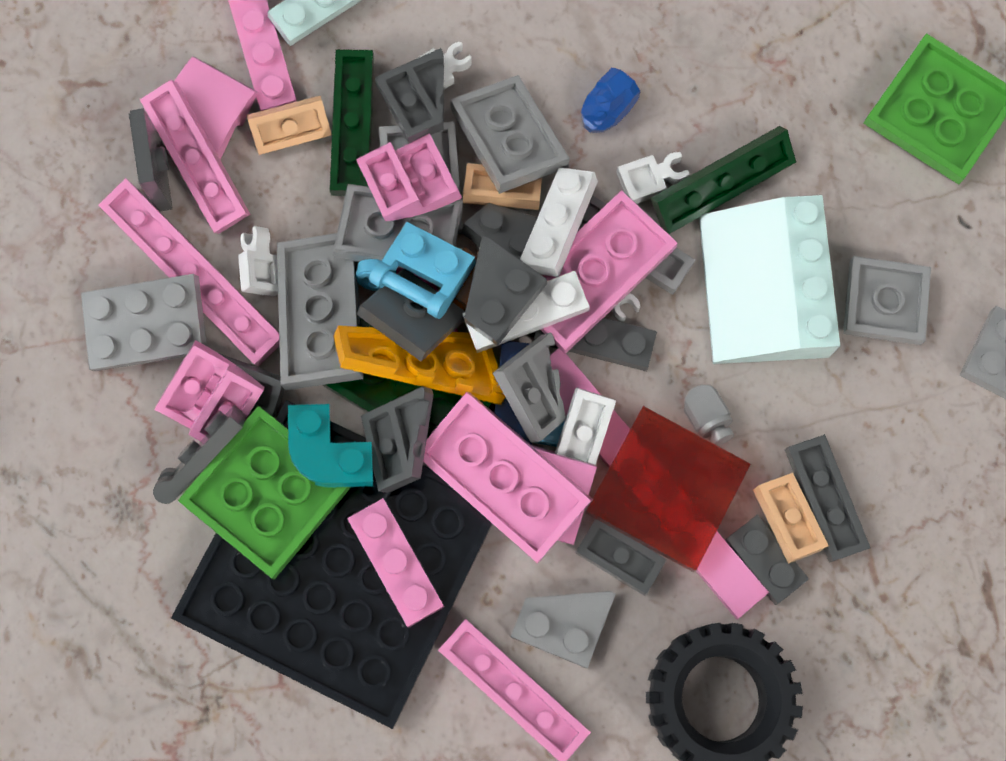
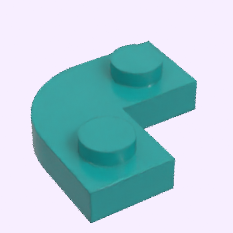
M329 404L288 405L289 454L292 464L304 477L321 487L373 486L372 442L331 443Z

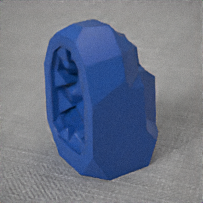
M612 67L597 82L583 103L581 115L584 128L590 133H601L615 127L630 112L639 99L640 89L635 80L621 69Z

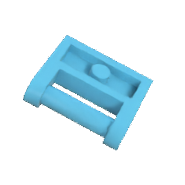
M406 222L382 261L374 266L369 282L379 288L384 286L427 308L428 314L440 319L446 313L476 265V259L473 255ZM398 266H401L441 289L436 294H433L394 272Z

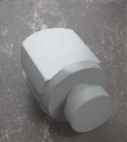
M700 385L691 389L685 397L684 412L696 433L700 434L702 438L710 437L714 447L720 446L732 439L734 433L728 427L733 421L730 417L731 413L718 391L711 385Z

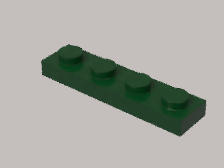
M336 49L329 188L331 196H345L348 184L369 187L356 159L371 152L374 79L373 50Z
M778 126L651 197L661 228L668 234H671L796 163L788 130Z

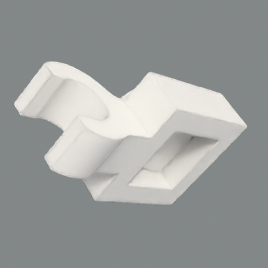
M254 226L252 227L253 234L242 233L240 239L241 247L244 251L238 255L241 292L274 297L278 295L277 255L270 254L269 229Z

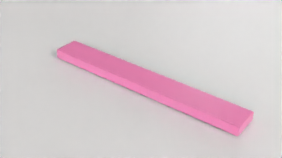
M558 348L550 355L552 370L559 369L561 383L559 393L563 400L565 417L567 416L575 388L601 395L567 354ZM613 409L599 457L734 618L739 619L769 593L768 590Z

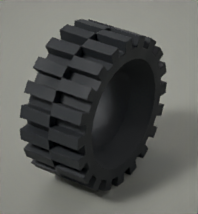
M720 622L692 629L670 642L671 645L667 649L661 651L656 658L658 660L655 669H651L648 681H651L649 692H646V703L650 704L651 714L648 717L651 726H654L659 734L657 738L663 746L672 752L676 759L679 761H768L771 758L779 759L787 751L782 746L786 740H794L798 729L792 727L795 718H802L803 706H796V694H803L801 682H793L791 676L792 672L797 671L791 660H783L780 656L783 649L775 641L767 642L763 639L764 633L757 629H744L743 624H721ZM711 657L727 658L743 666L753 678L758 691L759 704L754 721L740 736L727 741H713L701 735L690 724L683 709L682 692L687 676L697 664Z

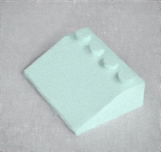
M823 195L781 197L706 213L699 217L713 364L829 358L840 347Z

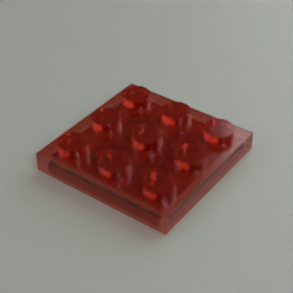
M643 406L585 513L694 573L697 571L751 464Z

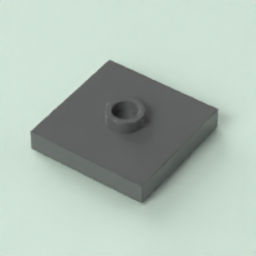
M144 108L130 110L129 120L138 182L160 212L172 210L173 206L167 170H169V160L167 152L163 147V141Z
M402 269L397 274L433 294L438 292L406 269ZM384 286L360 305L357 315L419 361H422L464 321L462 313L465 311L452 302L443 317L437 319L427 313V308Z

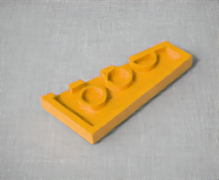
M337 326L333 337L340 368L461 396L466 392H470L478 400L500 405L505 399V395L493 375V372L498 369L493 349L490 348L477 353L470 333L452 332L424 360L419 361L374 327Z

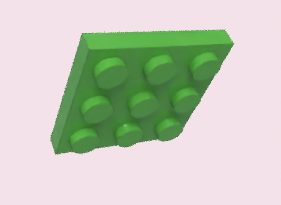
M926 33L863 124L959 185L1006 118V83Z
M258 406L244 422L243 428L207 465L178 499V502L275 580L351 487H321L304 477L292 464L288 447V429Z

